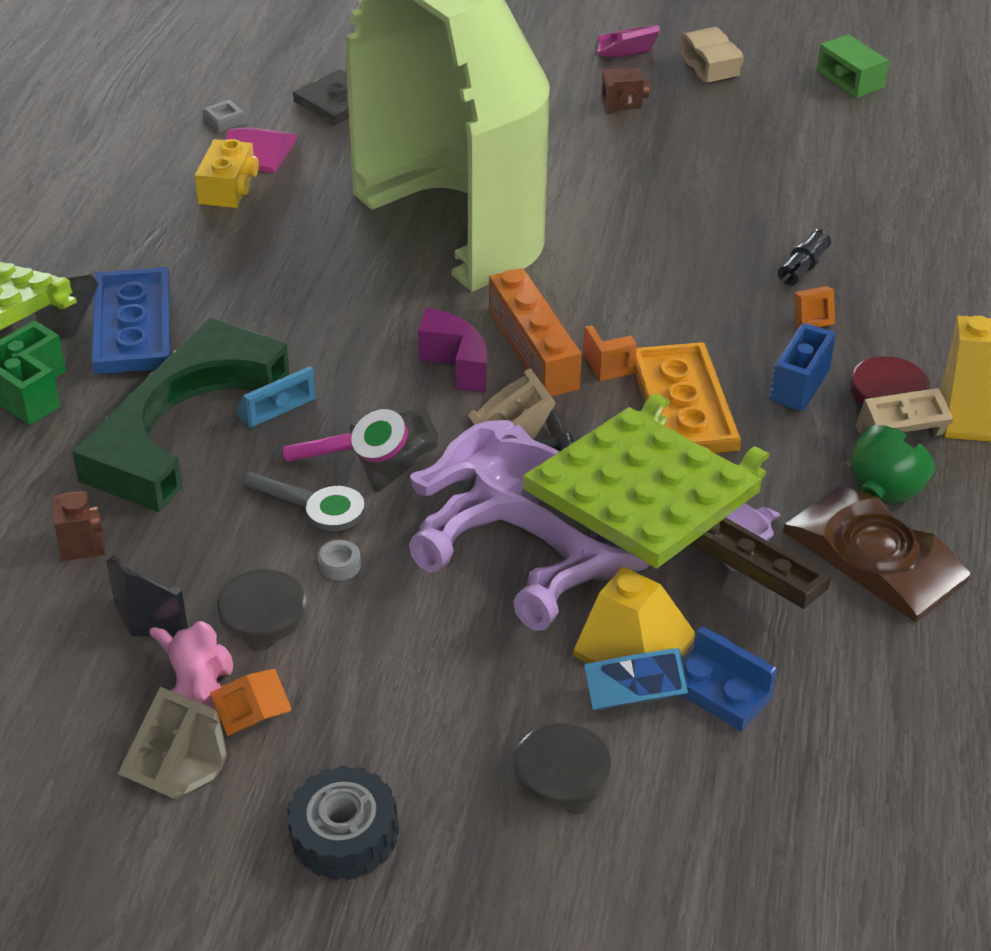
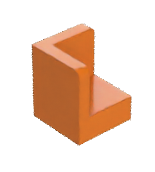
M592 325L584 327L583 356L600 382L635 374L637 343L631 335L602 341Z
M275 668L247 674L210 692L227 736L239 733L266 719L281 716L291 711L290 703Z

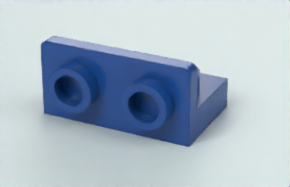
M703 626L695 632L693 649L682 659L688 694L681 696L742 732L772 699L777 670L764 659L754 656L733 644L724 636L718 635Z

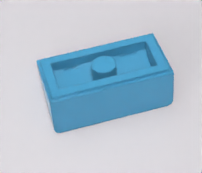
M309 366L243 395L236 409L237 416L250 429L316 399L314 369Z

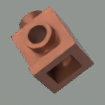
M639 68L602 70L601 100L606 114H612L613 110L642 108L643 99L649 98L648 80L643 79Z
M87 491L52 495L54 526L62 561L105 555L103 526L100 520L98 506L90 507Z

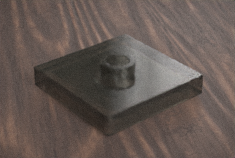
M339 69L293 91V101L334 125L348 119L347 73Z

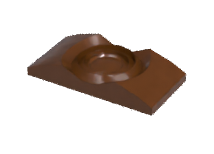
M837 487L784 524L783 532L915 623L970 579L971 573L935 534L910 529L902 521L896 519L878 497L855 489Z

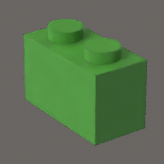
M848 34L820 44L817 72L858 98L885 88L890 60Z

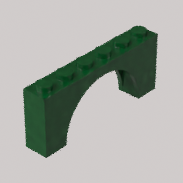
M209 317L72 451L78 482L160 512L183 486L178 457L161 449L149 437L156 422L169 409L193 396L227 389L255 391L286 377L290 373L287 343Z

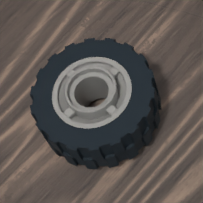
M347 765L339 766L336 769L327 768L321 770V773L315 776L311 775L301 787H297L293 793L294 798L292 802L289 801L287 823L295 855L298 854L299 861L305 868L308 866L312 869V873L320 877L325 875L329 876V879L334 880L348 877L349 880L358 878V875L363 873L369 874L380 863L384 864L387 861L389 853L397 845L396 835H399V821L395 796L392 797V789L388 783L382 782L379 775L374 772L373 774L369 773L365 768L358 766L357 768H348Z

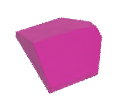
M659 25L634 27L598 36L599 44L596 52L599 56L619 57L650 51L660 32Z
M257 127L232 128L228 131L225 140L236 139L240 142L253 143L254 157H258L259 161L258 171L275 173L297 141V134Z

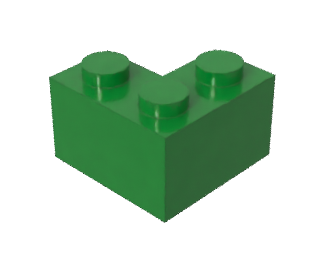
M36 320L0 339V406L29 426L61 407L55 378L66 372L59 335Z

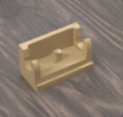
M935 388L865 399L855 426L859 434L866 432L869 426L886 425L902 432L934 428L932 429V436L935 437L945 433L948 424L952 423L953 417L940 389Z

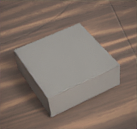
M231 100L202 109L203 119L219 133L247 123L246 113Z

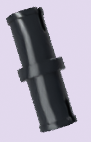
M815 229L804 243L795 246L789 260L778 270L780 280L788 273L791 274L784 284L789 286L796 285L806 271L815 268L819 262L820 255L831 245L829 234L822 241L819 240L826 231Z

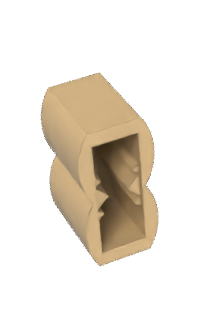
M711 27L681 33L680 55L688 66L694 68L696 75L703 82L707 83L740 76V69L744 61L742 51L732 42H729L727 35L719 28Z

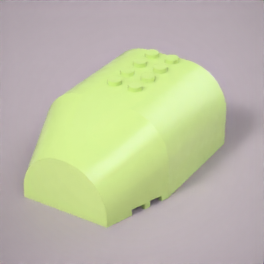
M361 0L360 8L351 11L350 15L352 23H357L355 33L347 35L345 43L353 195L373 210L424 189L450 188L468 194V245L455 250V259L460 258L465 263L452 268L451 275L473 292L489 285L490 275L503 273L511 269L526 268L539 257L545 241L550 86L544 71L505 0Z

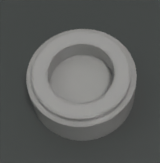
M335 540L326 543L318 551V568L320 573L327 579L334 581H343L354 577L361 568L359 548L352 542L345 540Z

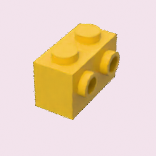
M236 139L213 140L195 173L198 204L238 207L243 195H247L249 192L252 177H256L258 173L259 161L258 157H254L253 143L240 142Z

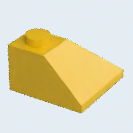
M622 567L599 592L574 648L573 656L588 664L679 648L682 656L694 642L695 631L661 584Z

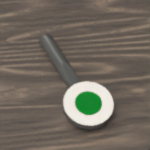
M248 472L244 478V486L246 488L306 507L309 522L316 528L324 531L349 529L359 523L365 513L362 495L349 487L331 486L313 493L253 472Z

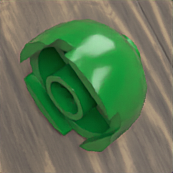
M872 425L858 439L851 455L850 469L861 492L876 496L885 503L899 504L917 497L926 488L937 469L934 459L920 443L914 449L911 445L904 442L907 436L904 432L886 425Z

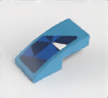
M679 648L584 664L594 711L688 694Z

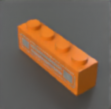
M524 268L511 269L503 273L490 275L489 312L526 370L531 369L551 397L580 390L582 353Z

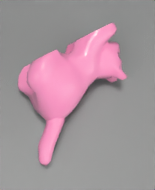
M199 621L188 629L178 631L174 638L164 629L151 628L149 631L151 637L169 655V660L176 673V686L171 691L217 711L210 692L221 687L216 681L218 677L231 675L233 661L228 650L224 646L216 644V632L212 626L204 621Z

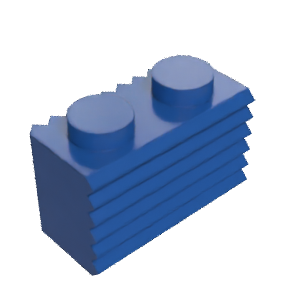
M807 323L799 326L773 366L774 371L772 374L774 376L771 379L773 382L770 385L772 388L769 391L771 393L769 399L772 402L800 411L806 410L809 401L814 397L817 388H819L822 380L825 379V375L830 371L836 334L833 331Z

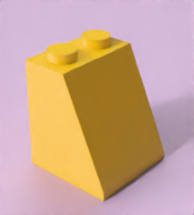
M957 315L941 385L942 396L953 417L952 423L948 424L945 430V438L991 442V318Z

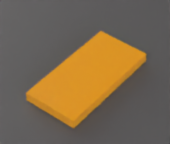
M705 343L637 348L635 375L644 403L653 394H659L670 400V404L660 412V414L667 417V422L664 426L675 430L678 434L700 446L708 448L713 453L740 451L741 439Z

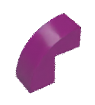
M426 308L418 329L419 360L456 364V389L486 393L487 348L480 333L468 322L453 314Z

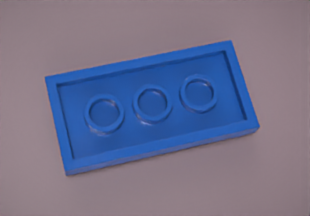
M168 267L95 272L92 344L94 374H117L120 372L142 370L155 371L171 354L170 277Z

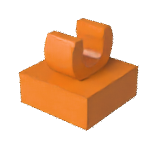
M823 286L794 293L795 328L798 329L803 323L820 328L835 324L834 289L829 286Z

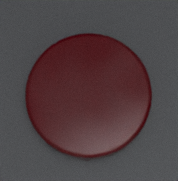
M878 356L863 360L854 368L850 382V392L861 405H863L865 399L928 390L930 388L929 379L920 367L910 361L891 356Z

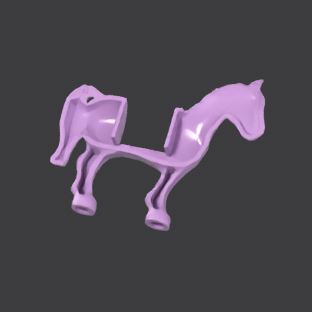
M497 420L478 423L453 440L442 457L433 466L410 475L411 484L416 494L423 496L433 495L452 483L469 481L475 478V485L471 491L453 495L440 511L428 516L420 526V531L412 537L409 543L411 557L420 568L429 573L439 572L450 563L453 554L452 545L456 537L471 528L504 520L545 540L566 559L555 565L535 568L529 572L527 587L523 588L513 601L515 613L522 623L535 631L546 630L556 618L559 612L556 601L564 591L590 580L606 581L612 579L622 567L638 572L650 566V564L592 530L590 531V537L569 526L549 510L538 505L541 501L539 498L522 489L523 475L559 453L558 450L534 441L519 424L514 426L512 421ZM744 503L726 518L769 541L774 535L770 523L780 518L781 515L770 508L761 507L753 509ZM725 564L731 571H737Z

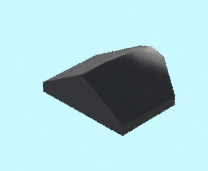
M115 556L106 561L114 603L131 636H151L149 631L153 627L166 630L171 637H174L180 630L188 629L181 588L175 585L167 588L121 565L119 559Z

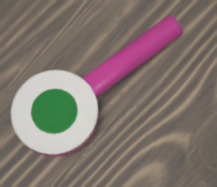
M381 409L365 415L356 424L352 433L287 445L283 447V455L285 460L289 462L354 449L366 461L381 462L390 459L402 449L407 439L408 430L404 420L398 413L388 409Z

